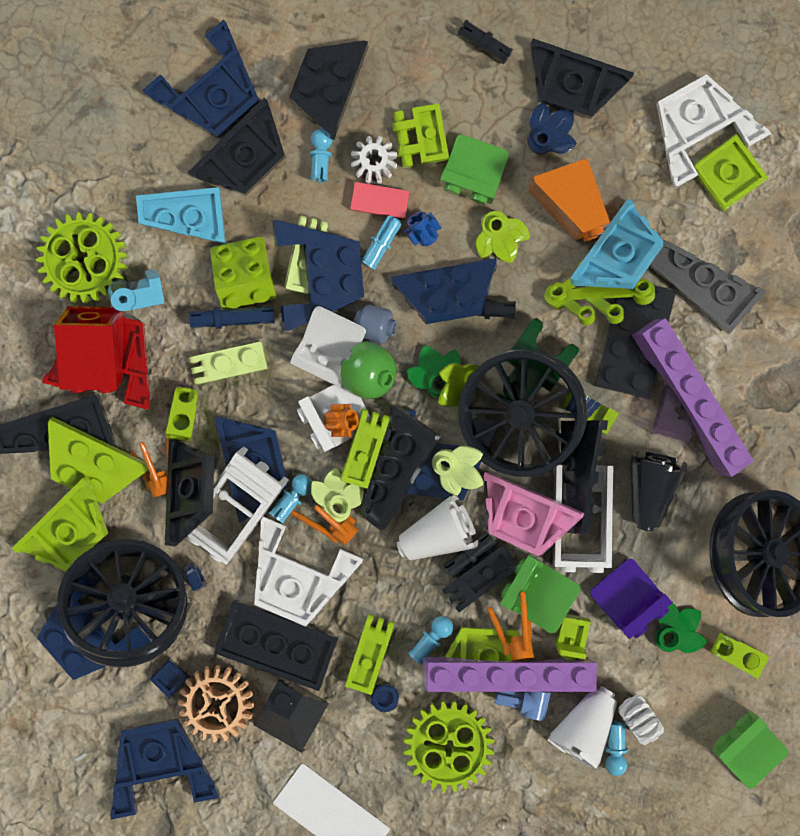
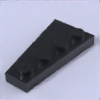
M100 394L0 424V454L48 451V422L52 417L114 447L117 446Z

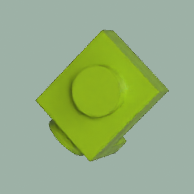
M566 615L558 629L555 640L558 654L564 659L576 661L578 658L586 659L585 645L591 624L589 618Z

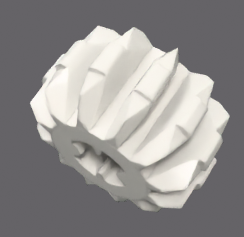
M371 136L366 137V146L358 141L357 148L360 151L351 152V157L356 159L351 163L352 169H359L356 173L357 178L367 174V184L371 183L372 177H376L377 184H381L382 174L390 179L392 174L388 169H397V163L391 161L397 158V152H389L392 148L391 142H387L382 146V137L379 136L376 143H372ZM372 155H377L380 163L376 162L375 166L370 165L368 157L372 159Z
M636 694L632 698L629 697L618 707L619 714L640 744L647 745L650 742H654L659 738L658 736L664 733V727L642 696Z

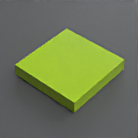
M737 134L693 165L698 173L697 179L722 212L769 179Z

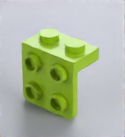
M255 237L211 248L215 290L222 309L238 308L244 305L277 299L276 289L270 273L266 243L263 237Z

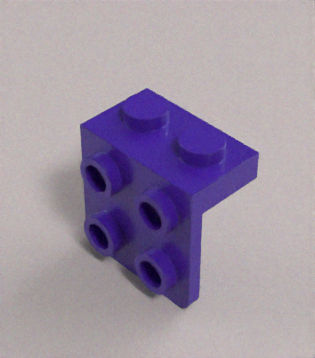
M631 558L626 559L590 590V595L628 639H631L633 636L638 638L648 629L646 625L654 618L659 620L664 617L670 610L668 607L673 603L665 593L656 587L635 560Z

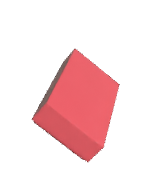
M355 182L350 210L385 217L390 215L397 219L405 220L410 191Z

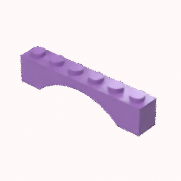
M667 319L653 320L632 334L645 358L666 380L683 404L698 432L704 452L718 475L732 477L754 462Z
M423 657V686L427 692H596L597 663L588 657L586 659L578 658L576 661L567 660L563 657L532 661H490L453 657Z

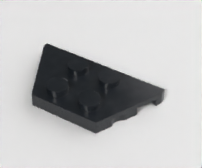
M534 38L531 41L530 48L537 99L540 103H545L561 110L571 111L575 115L591 119L633 77L634 72Z
M363 40L307 49L290 93V102L299 111H303L313 124L320 126L332 140H335L369 48L368 41Z
M264 97L188 171L191 177L247 196L286 158L266 98Z
M169 439L165 545L175 547L213 513L214 457L183 442Z

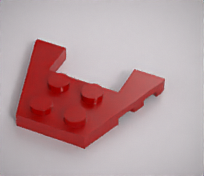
M124 317L122 373L130 375L123 404L150 410L145 323ZM56 358L54 365L49 373H46L42 383L59 387Z

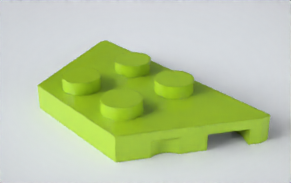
M54 417L48 422L51 480L72 489L82 478L87 476L90 479L97 502L103 504L148 470L145 461Z
M87 476L82 478L12 549L17 553L23 551L35 556V560L51 563L55 568L67 571L78 557L95 547L108 534L90 479Z
M461 627L445 657L473 660L512 661L511 654L504 655L503 645L495 628ZM502 629L509 644L512 637L520 636L517 629Z

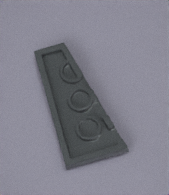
M664 239L662 249L649 266L727 334L734 330L766 292V290L758 286L755 287L745 282L744 279L736 275L733 276L719 269L720 267L710 262L707 263L697 258L696 255Z

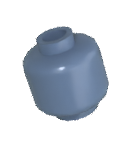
M366 305L362 310H358L355 316L354 323L366 329L364 341L384 344L390 336L393 337L396 333L397 321L393 320V314L390 309Z

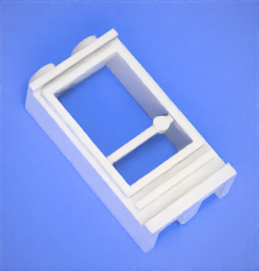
M242 447L235 453L214 484L213 499L219 494L221 500L226 499L251 519L231 547L201 525L187 536L191 543L197 546L200 545L209 552V555L214 560L223 562L226 565L236 555L289 481L286 477L280 482L266 473L269 469L267 464L260 461L255 465L244 455L248 449ZM227 479L261 503L254 514L231 498L227 491L221 490Z
M558 465L553 468V500L562 503V465ZM596 465L595 471L599 472L598 483H595L592 488V492H601V507L594 505L592 513L601 511L600 554L561 553L560 538L553 544L552 565L559 567L560 572H576V567H587V572L603 573L604 568H612L613 466Z

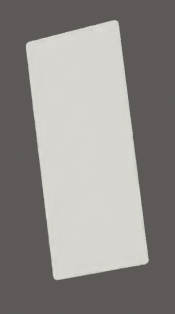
M304 764L300 765L273 802L275 806L315 836H386L390 831L388 826Z

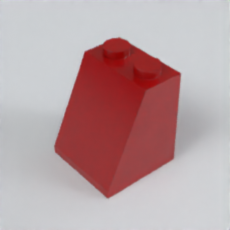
M66 307L54 324L60 390H69L72 393H80L85 390H97L99 393L117 391L122 381L124 311L116 310L114 307Z

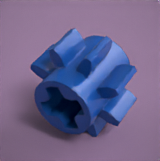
M420 211L408 219L407 224L409 227L404 231L415 246L418 243L421 246H429L437 240V230L441 229V225L431 212L426 215L425 212Z

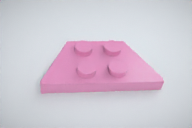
M491 472L484 473V481H487L488 490L486 508L489 512V534L537 556L545 553L584 516V513L496 474Z

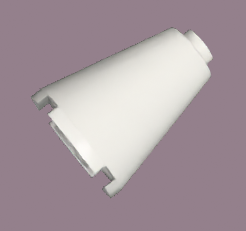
M457 496L448 497L399 535L397 548L403 558L407 557L409 560H416L469 550L478 546V540L472 541L471 536L476 534L466 508L464 505L458 507L455 503L459 499Z
M600 686L599 690L596 689V692H589L551 732L548 742L563 753L573 756V759L594 770L597 769L617 706V702L613 699L615 694Z

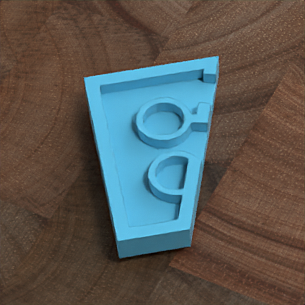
M219 187L136 196L138 222L140 225L226 244L221 189Z

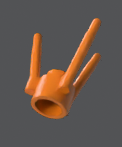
M166 438L167 464H168V442H169V439ZM141 442L139 445L150 472L149 476L147 472L141 475L147 490L151 491L152 497L167 494V475L165 470L156 472L144 442ZM135 452L130 453V455L138 458Z
M315 505L314 509L331 524L329 528L331 531L295 510L290 513L329 537L334 543L339 541L343 546L358 532V529L354 526L356 520L351 515L346 520L337 522L319 505Z
M524 591L520 593L522 636L512 637L510 644L492 607L487 608L494 628L503 645L504 655L511 654L512 661L534 658L531 621L527 618V603Z

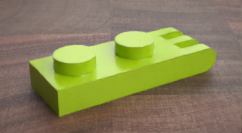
M362 408L340 480L368 489L390 416L383 415L381 423L378 425L379 413L373 411L368 422L366 421L368 410Z
M368 613L345 687L372 695L395 622L389 621L386 631L381 630L384 618L379 617L375 628L371 626L374 615Z

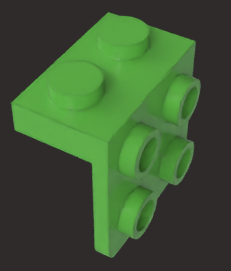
M460 134L456 138L439 186L444 187L443 190L450 194L459 195L461 193L469 196L470 200L478 204H492L509 153L505 149Z
M528 555L527 559L523 558L519 562L515 570L517 576L513 583H508L502 591L501 598L503 600L500 604L521 615L520 593L524 591L526 594L528 620L549 633H556L579 595L581 587L576 582Z
M752 711L739 718L735 726L728 733L722 735L711 748L749 789L754 788L789 753L784 744L767 728L768 725Z

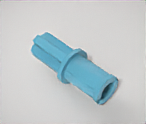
M390 215L386 217L376 236L371 237L373 241L361 259L362 263L376 270L386 250L391 249L389 245L401 226V222L397 218Z

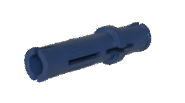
M274 306L236 309L215 307L214 310L189 312L191 329L201 327L222 329V326L275 324Z

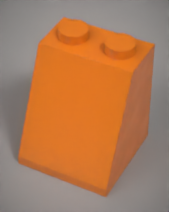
M588 158L532 178L528 186L529 193L575 241L583 239L584 243L599 238L601 234L605 233L604 229L610 224Z

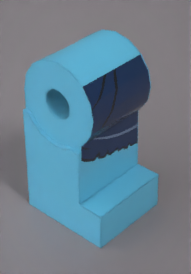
M156 269L145 271L146 279L132 282L123 280L113 282L108 289V296L112 306L119 311H128L164 304L161 281Z

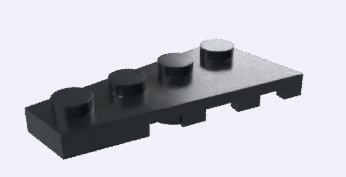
M395 405L391 413L393 419L390 428L386 429L383 438L386 441L382 453L378 455L375 463L377 469L373 480L369 482L359 515L379 530L386 529L441 437L403 408Z
M575 420L561 421V434L568 439L571 438ZM587 420L584 434L578 446L561 463L562 504L584 513L583 518L566 533L589 534L595 500L591 493L595 483H598L599 472L595 470L598 456L603 454L604 444L600 442L602 430H607L608 420ZM561 442V451H562V450L564 449V447L566 446V445H565L564 443H562V442Z

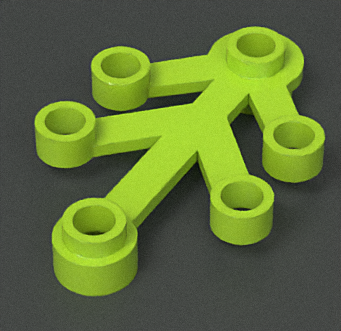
M569 278L564 283L550 285L544 294L545 301L550 307L556 310L566 308L578 318L582 325H591L595 321V311L591 306L582 307L575 300H586L607 316V320L610 323L617 324L624 319L623 308L618 304H609L604 298L633 297L637 304L646 305L654 300L655 287L649 280L640 279L633 289L591 286L576 288L577 286L572 285ZM613 312H618V313H620V314L617 315V316H612V315H610V314L613 313ZM584 314H590V315H591V316H589V317H587V318L582 317V315H584Z

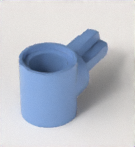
M495 692L494 701L498 705L518 708L519 713L523 717L545 721L551 692Z

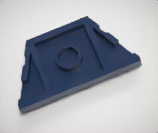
M493 258L391 276L392 286L402 293L405 301L418 312V316L425 324L477 316L482 314L485 298L489 293L491 280L497 269V260Z
M222 417L215 418L226 467L235 453L242 447H245L248 451L244 456L255 465L260 461L267 464L269 469L266 473L279 482L284 477L287 478L276 430ZM229 480L233 499L254 514L261 503ZM236 508L239 523L249 518V516Z

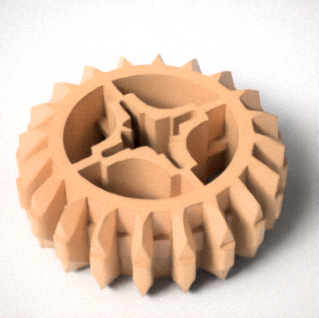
M216 665L214 673H212L211 668L206 666L204 668V675L197 670L193 674L195 680L188 678L185 681L189 688H182L180 690V694L186 698L179 699L178 705L186 708L179 712V716L189 717L183 724L185 727L191 724L195 726L191 731L192 735H195L198 730L203 732L201 740H205L208 734H211L212 742H217L220 734L222 739L227 741L229 739V732L236 737L239 734L238 727L245 729L247 726L244 719H251L253 715L247 709L253 708L255 702L246 699L252 697L254 693L252 690L244 691L249 682L248 680L243 681L241 684L238 682L242 675L240 672L236 673L234 677L230 676L232 672L231 667H227L225 672L221 673V665ZM219 682L230 688L225 691H219L213 685L210 686L209 683ZM200 687L204 692L202 696L204 697L205 705L197 711L195 695ZM234 696H237L238 713L232 719L229 715L228 702ZM213 698H215V701L217 698L220 700L225 698L219 707L220 709L213 706L208 709ZM214 716L220 722L223 721L224 724H212L205 721L204 718Z

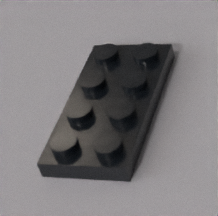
M654 286L655 298L646 305L637 304L633 297L615 299L614 304H618L623 308L624 319L620 323L609 324L594 387L647 400L650 399L657 370L645 358L632 334L656 319L666 318L669 323L676 291ZM613 312L612 316H617L620 313Z
M234 599L214 653L320 691L339 637L308 625H301L275 613Z

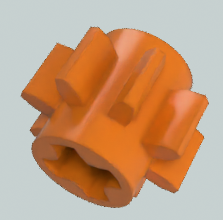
M331 404V410L325 413L323 421L325 428L328 431H332L331 437H351V431L357 428L359 418L356 411L351 409V404Z

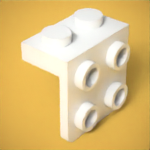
M317 306L313 310L303 340L293 354L290 364L341 388L340 372L344 359L348 360L353 353L350 351L353 346L363 341L366 329L323 307Z
M332 385L311 397L308 396L298 401L301 408L297 409V412L304 424L310 423L314 431L310 436L316 448L322 447L324 452H327L353 438L355 430L351 431V437H331L332 431H328L325 428L323 421L325 413L331 410V404H351V409L356 411L358 418L362 408L366 409L360 397L351 394L343 386L340 388ZM368 412V416H367L366 421L369 422L371 416H370V414H369V412Z

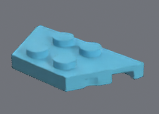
M628 198L605 229V233L599 237L571 276L570 282L572 285L633 289L662 249V238L656 231L650 228L648 220L644 215L641 216L634 207V202Z

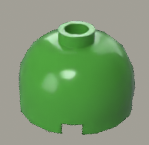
M361 342L353 346L350 350L353 353L348 360L344 359L341 366L340 378L342 386L351 394L363 399H375L383 396L389 391L395 381L397 373L395 360L388 350L373 342Z

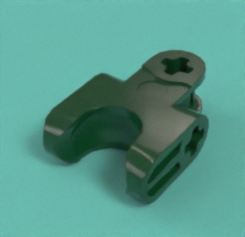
M537 317L534 318L511 350H537L536 340L543 328L542 321ZM569 344L556 357L569 367L578 354L579 347L575 344ZM522 359L507 361L515 367L508 376L511 384L521 382ZM528 360L526 399L531 396L549 367ZM552 370L542 387L550 392L561 377ZM503 385L504 396L513 402L505 385Z

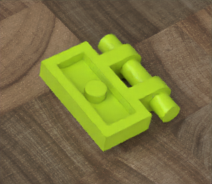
M439 103L412 108L413 119L405 120L404 111L393 113L394 123L392 128L393 133L397 134L399 148L396 150L398 158H401L402 168L413 167L412 156L420 154L421 165L449 160ZM408 131H416L418 144H409Z

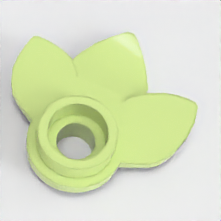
M459 446L453 451L443 449L434 455L432 467L440 475L441 485L447 492L457 496L462 487L465 489H476L484 484L482 477L474 467L483 456L481 451L469 446ZM441 461L448 462L450 467L443 466Z
M334 468L325 476L323 483L318 481L312 482L311 495L314 501L322 506L323 510L337 522H342L349 517L351 509L361 504L364 488L353 484L347 486L346 482L340 480L341 473L339 470ZM333 505H336L339 508V513H336L334 511Z

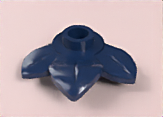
M545 103L539 104L533 110L529 118L531 132L528 135L527 142L529 148L534 153L546 154L552 151L557 154H565L575 147L577 142L568 134L574 124L573 112L560 110L551 114ZM544 136L547 142L544 144L539 143L537 137Z

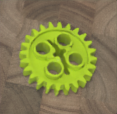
M77 212L76 220L69 214H66V223L56 219L58 228L55 230L48 226L47 230L51 234L50 237L41 236L40 238L46 244L45 246L37 247V250L42 252L43 256L36 258V261L44 264L38 270V273L47 274L43 283H53L50 289L51 292L56 293L60 291V298L66 299L70 294V301L74 303L78 301L79 296L85 304H88L89 296L98 302L99 293L109 297L107 288L115 279L124 280L119 271L128 269V266L121 263L123 259L129 258L128 254L121 252L127 244L125 242H117L122 234L120 232L112 233L115 226L112 223L104 226L105 219L101 216L95 222V216L92 213L87 215L86 220L80 212ZM91 234H96L97 243L92 247H87V237ZM74 235H78V243L81 252L88 255L84 258V263L92 278L90 282H88L87 280V273L84 264L78 261V259L81 258V253L79 251L77 244L74 241ZM64 243H69L71 247L70 252L65 256H61L60 247ZM100 260H104L106 262L105 270L100 274H96L95 264ZM78 269L79 278L77 281L70 283L68 280L70 271Z
M441 699V707L439 708L433 702H430L431 711L427 712L424 708H421L422 718L413 716L412 721L416 726H407L406 728L407 732L412 735L404 737V743L411 745L404 749L405 755H412L407 760V766L416 765L412 771L413 776L422 773L421 783L424 784L427 780H431L432 790L437 784H441L443 793H445L447 785L452 786L454 793L457 792V784H462L465 789H468L467 781L470 779L477 784L476 774L479 773L485 776L486 771L482 766L492 764L486 755H492L495 752L493 748L487 746L494 743V738L492 736H485L492 731L490 725L482 726L486 721L484 715L476 718L477 708H473L470 712L467 711V702H464L460 708L457 707L456 699L452 700L451 706H446L445 700ZM434 724H441L445 729L441 735L435 736L429 732L430 727ZM463 727L472 730V735L467 739H461L457 736V732ZM428 740L436 744L425 745L424 742ZM448 740L453 741L450 751L445 750ZM468 746H473V747H474V749H473L472 751L467 750V749H465V748H461V747H468ZM437 752L441 758L437 763H429L426 760L428 753ZM466 756L469 761L465 766L458 767L453 763L456 757Z

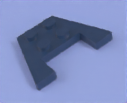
M224 19L205 35L207 41L223 59L182 95H179L161 74L142 90L148 98L217 138L260 102Z
M280 220L272 221L275 247L304 245L309 303L281 306L283 331H290L308 323L313 310L317 306L332 312L364 297L359 241Z
M405 410L416 417V411ZM474 418L473 422L477 433H480L498 424L499 420ZM497 428L480 436V439L487 448ZM437 443L408 490V494L445 499L453 496L441 485L440 475L432 467V459L438 451L443 449L453 451L460 445ZM441 461L443 466L450 467L448 462ZM481 461L474 465L476 470H478ZM462 487L457 495L458 500H464L469 489Z
M90 569L80 579L78 584L93 588L100 582V579ZM73 591L70 607L84 605L80 599L85 594ZM56 604L37 637L40 643L73 680L106 667L85 658L72 646L61 625ZM91 613L70 617L71 624L76 632L95 619ZM102 625L86 636L84 640L99 648L106 633L105 628ZM140 625L130 632L132 649L144 646L152 641ZM126 636L118 643L111 638L106 650H128Z
M178 718L126 728L121 731L116 766V782L113 790L114 798L110 813L111 820L137 814L138 809L133 785L188 774L194 803L219 798V789Z

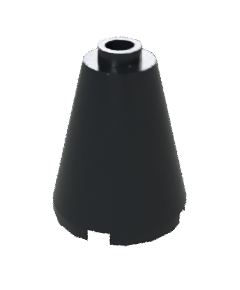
M639 451L632 452L630 458L632 521L637 524L638 529L654 531V528L661 526L688 465L684 461L682 465L676 464L677 458L663 454L646 452L645 457H638Z

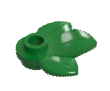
M425 345L419 355V367L408 369L407 375L413 386L419 389H427L432 397L439 399L442 390H437L434 386L436 380H442L439 372L452 363L461 365L460 356L454 349L442 357L435 349Z
M672 603L668 607L670 609L669 612L658 620L659 627L654 634L655 644L665 652H673L678 649L684 653H693L700 650L707 643L703 636L695 632L701 619V611L693 608L678 611L676 605ZM671 633V641L664 642V634Z

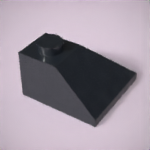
M280 677L253 725L297 751L302 752L329 703L292 681Z

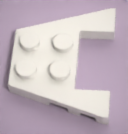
M707 74L658 101L656 104L674 189L698 176L696 169L685 152L687 148L730 124H733L747 148L771 134L765 126L762 127L753 119L754 116L751 113L743 110L732 100L733 97Z
M263 516L260 526L261 533L254 605L307 626L359 567L363 558L340 548L330 574L327 575L276 553L286 525Z

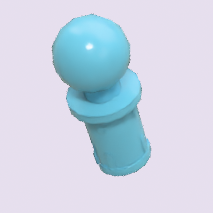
M323 129L315 130L311 136V144L315 150L310 151V156L312 157L310 180L316 182V179H318V183L328 182L329 158L332 157V153L326 150L329 149L333 140L326 135Z
M305 474L294 477L291 482L292 490L290 492L284 490L285 494L269 513L281 523H284L297 504H302L298 498L311 492L312 479Z
M440 616L434 619L431 627L432 631L429 633L424 630V636L408 652L420 665L423 664V657H428L437 646H441L438 641L440 638H446L451 635L453 623L448 617Z
M612 721L608 734V746L605 747V751L611 753L606 759L605 767L612 776L623 775L627 769V761L622 756V754L628 752V748L625 747L626 723L621 721Z

